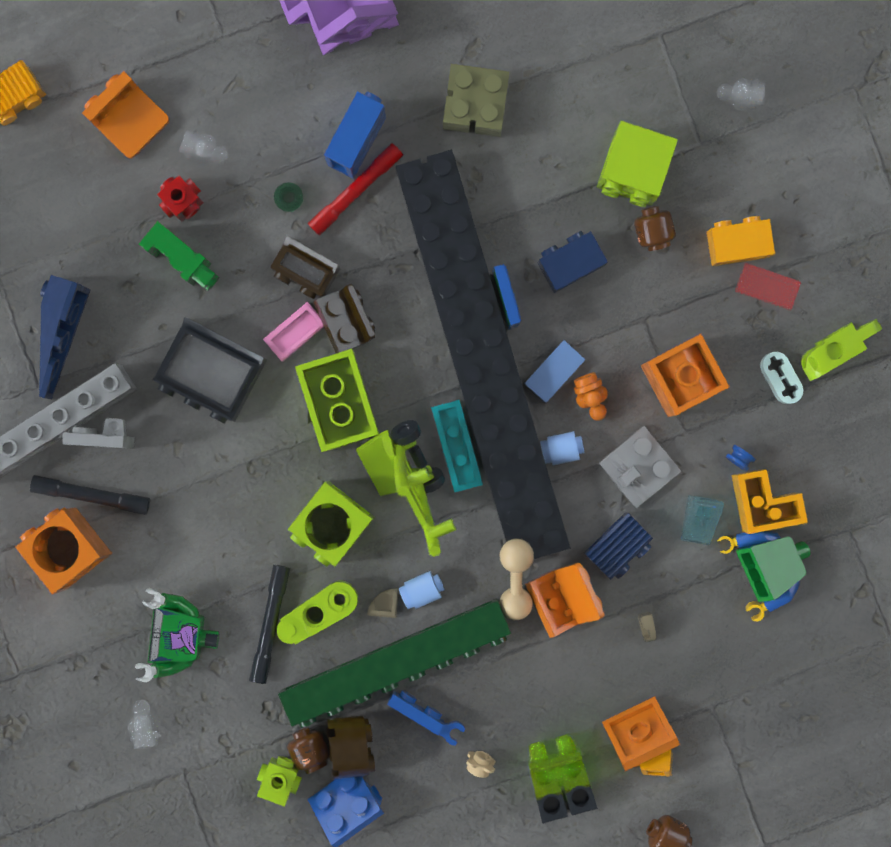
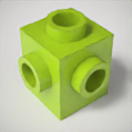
M278 756L277 759L272 757L268 765L262 764L257 777V781L262 782L257 797L285 807L290 793L296 795L302 777L297 776L299 770L294 767L292 759Z

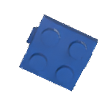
M364 776L335 779L307 799L333 847L340 846L384 814L380 807L382 797L375 785L371 787L365 782Z

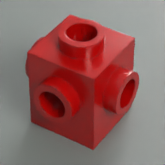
M180 175L176 178L170 177L160 186L161 191L157 194L162 200L159 204L160 208L169 218L175 215L181 222L192 218L204 203L197 196L201 190L190 178L184 181ZM180 192H182L183 196L180 200H173V198H175Z

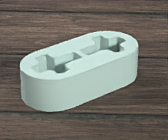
M781 352L766 354L761 360L760 368L776 399L783 404L796 403L803 395V386L788 358ZM771 357L773 360L781 361L782 364L778 369L782 376L779 377L776 370L770 371L768 369V365L771 364ZM784 379L788 386L794 385L796 390L792 392V399L790 396L782 395L785 386L781 380Z

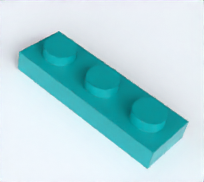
M460 400L431 407L454 492L483 485Z

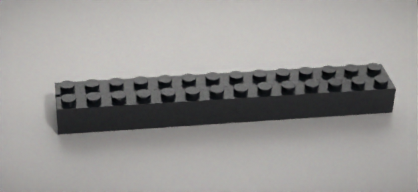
M453 150L427 156V163L422 164L420 158L395 166L397 177L505 541L507 542L512 539L526 541L533 549L534 559L571 549Z

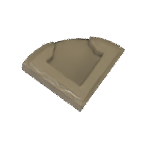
M391 588L379 593L371 602L367 615L397 618L399 588Z
M650 612L638 614L643 640L645 642L656 640L652 614Z

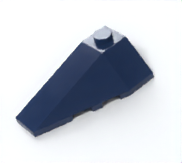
M53 275L50 276L49 281L46 280L40 293L43 299L41 302L39 397L45 399L53 398L91 289L76 282Z

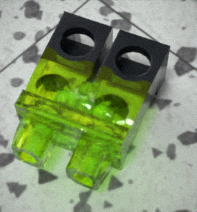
M570 734L555 738L558 753L547 755L544 741L528 745L530 760L527 762L542 824L568 817L560 786L564 787L572 816L598 809L581 752L578 747L576 748Z

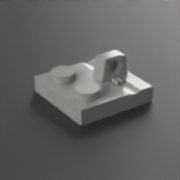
M114 418L105 419L102 435L97 434L96 428L73 427L72 433L63 432L62 439L63 445L134 448L135 437L126 435L125 420Z
M642 426L598 462L634 508H638L681 472L679 467L645 426Z

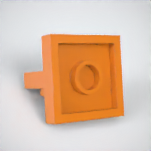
M655 697L602 721L625 771L640 766L641 763L680 745L676 734Z

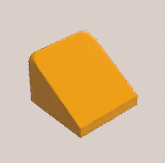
M672 749L641 763L640 769L642 774L672 776Z

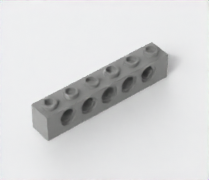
M114 363L0 436V478L62 439L63 432L71 433L73 427L82 426L138 390L124 367Z

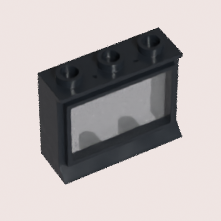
M184 317L180 330L152 380L159 383L158 390L172 397L175 392L186 397L183 403L197 410H200L201 406L212 411L209 415L210 417L225 424L227 419L233 422L236 421L267 359Z

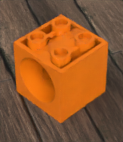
M702 334L640 365L667 417L676 416L729 388Z
M65 507L60 510L56 508L43 518L46 522L38 528L32 527L20 536L22 542L15 547L52 595L67 590L112 554L77 508L66 509ZM56 528L57 530L70 531L76 537L79 545L77 560L69 569H66L65 565H56L48 554V539Z

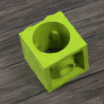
M620 121L614 133L596 188L602 189L601 193L608 197L618 198L620 195L629 198L631 204L645 208L647 204L652 206L660 195L678 139Z
M326 481L287 530L293 533L290 538L300 547L305 548V546H309L316 552L314 557L326 567L330 564L336 566L375 517L330 481ZM335 504L343 508L348 514L347 525L351 532L344 544L338 546V542L327 543V546L319 543L312 535L313 522H310V519L315 509L320 505L323 509L334 507Z

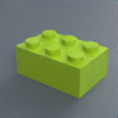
M353 349L295 366L321 452H327L380 434Z

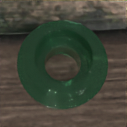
M283 183L275 190V204L282 211H296L303 203V192L294 183ZM287 193L294 194V200L290 203L284 201V196Z

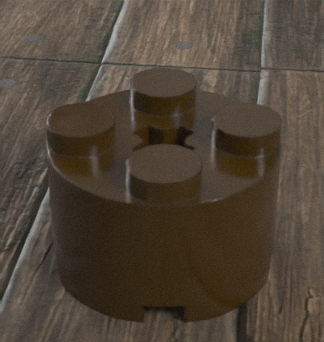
M363 715L327 719L329 760L332 761L333 767L331 769L332 779L368 776L369 772H375L374 755L371 753V747L367 745L368 742H373L372 728L368 718H363Z

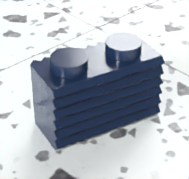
M625 512L584 554L610 580L614 576L619 579L630 569L627 563L635 556L641 558L650 550L652 546L649 542L653 538L629 513Z

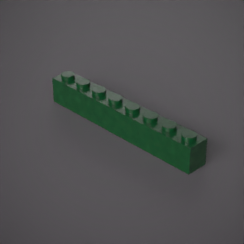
M497 598L281 689L278 696L291 727L299 724L301 728L315 723L317 721L316 717L321 714L327 713L328 716H332L343 711V705L354 701L355 705L363 703L372 698L371 693L380 689L382 693L389 692L399 686L397 682L408 678L410 682L426 675L425 670L434 666L437 670L443 669L453 664L452 659L457 656L463 655L464 658H468L479 653V647L490 643L491 647L504 643L507 641L506 636L511 634Z

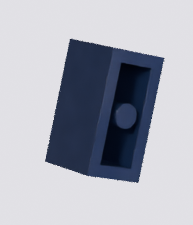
M579 231L566 239L568 244L558 249L554 245L541 252L543 258L539 259L538 265L554 293L597 271L608 263L591 231L585 235L582 231Z

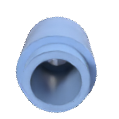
M574 431L548 436L547 440L540 441L546 464L558 465L580 460L579 454L585 453L582 437H575Z
M431 571L404 582V586L399 587L401 597L407 609L413 607L418 609L442 598L440 592L445 590L439 575L433 576Z

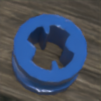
M733 445V453L727 454L726 458L737 467L748 472L749 463H754L756 459L742 448Z

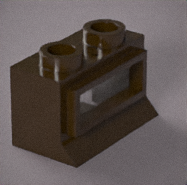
M286 236L280 251L270 266L276 272L273 277L287 285L291 281L300 285L299 292L313 300L316 296L323 297L326 295L340 270L338 264L289 236Z

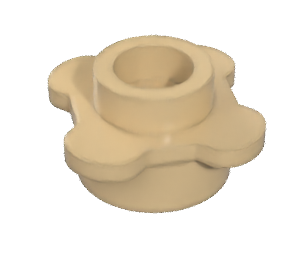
M483 751L468 752L467 756L469 759H467L466 763L467 770L471 774L486 778L490 773H494L495 768L493 765H495L496 761L489 754Z

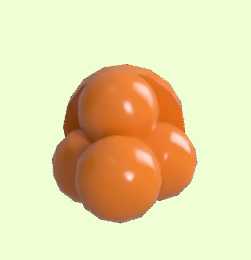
M595 372L576 378L574 380L576 387L573 388L577 395L576 403L581 408L590 407L589 415L595 421L603 420L606 417L607 409L601 403L607 399L608 391L606 387L602 386L601 378H597Z

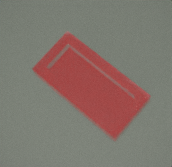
M745 263L735 292L787 310H792L801 282Z

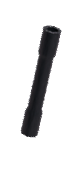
M37 475L32 477L30 492L52 497H65L147 515L150 506V498L128 493L120 494L65 483L57 479Z
M273 564L257 652L254 655L249 681L254 683H267L272 659L271 652L282 599L287 588L290 567Z

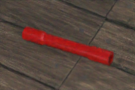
M391 143L360 176L307 224L320 236L371 184L404 156L397 146Z

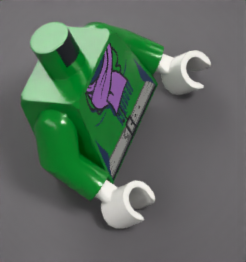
M152 588L146 589L147 593L154 595L152 602L142 601L145 606L154 609L148 663L153 664L151 666L144 663L135 665L137 669L145 668V675L142 678H135L141 682H149L153 677L172 676L191 667L193 662L200 658L201 647L218 648L220 636L219 631L203 630L205 617L199 615L198 608L183 596L167 593L160 594Z

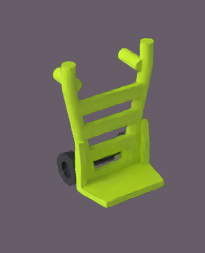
M407 420L396 425L392 429L391 434L388 430L381 432L356 448V451L380 496L396 492L400 496H406L424 530L429 554L431 556H438L441 553L438 537L455 531L456 527L452 519L435 526L426 493L439 489L444 484L445 477L441 469L437 467L431 468L430 465H427V461L415 441L421 435V429L416 421ZM409 449V453L417 468H412L406 457L405 450Z

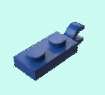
M404 690L401 693L393 691L387 705L436 735L442 736L449 744H457V740L450 736V731L457 728L464 732L465 726L461 722L451 721L445 723L441 719L442 714L428 705L424 709L415 703L417 699Z

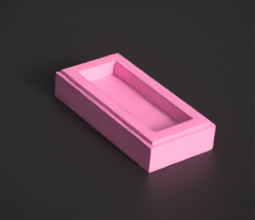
M306 302L263 340L276 356L284 362L322 330L324 326L319 314Z

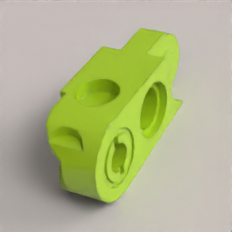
M874 319L857 329L850 322L814 343L816 346L808 350L801 359L802 369L809 381L828 373L865 351L867 347L863 341L883 329L878 320Z
M338 580L332 582L280 619L277 626L279 639L284 643H295L296 645L347 617L355 610L358 604L356 589L346 581ZM337 594L345 596L346 601L344 604L339 605L335 602ZM319 607L323 611V619L319 622L312 621L308 616L309 608Z

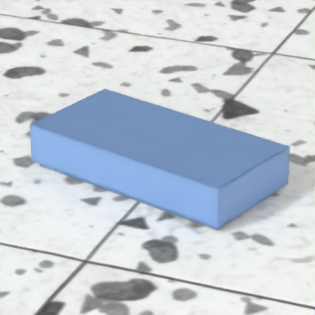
M563 340L524 384L546 403L585 359Z

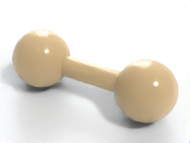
M522 539L507 541L500 551V561L503 567L510 571V588L501 595L499 605L504 616L511 620L524 619L530 614L533 606L531 595L522 588V572L531 566L534 553L532 547Z

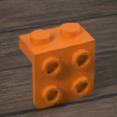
M123 71L120 75L115 74L108 80L105 85L106 89L99 96L94 95L85 104L86 109L82 114L127 158L132 159L169 123V117Z
M580 563L553 569L525 584L549 638L556 637L578 624L597 621L604 617L602 602L592 588L587 570Z

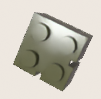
M451 64L443 129L469 133L470 121L476 122L475 134L501 137L510 72Z

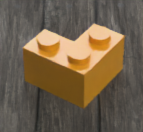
M759 469L731 475L742 532L752 534L808 523L802 493H790L772 497L767 470Z

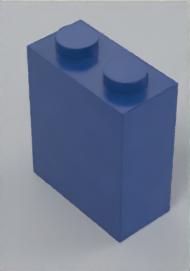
M357 91L324 153L329 167L352 179L355 178L386 119L385 108L381 104L382 99L370 92H366L364 95Z

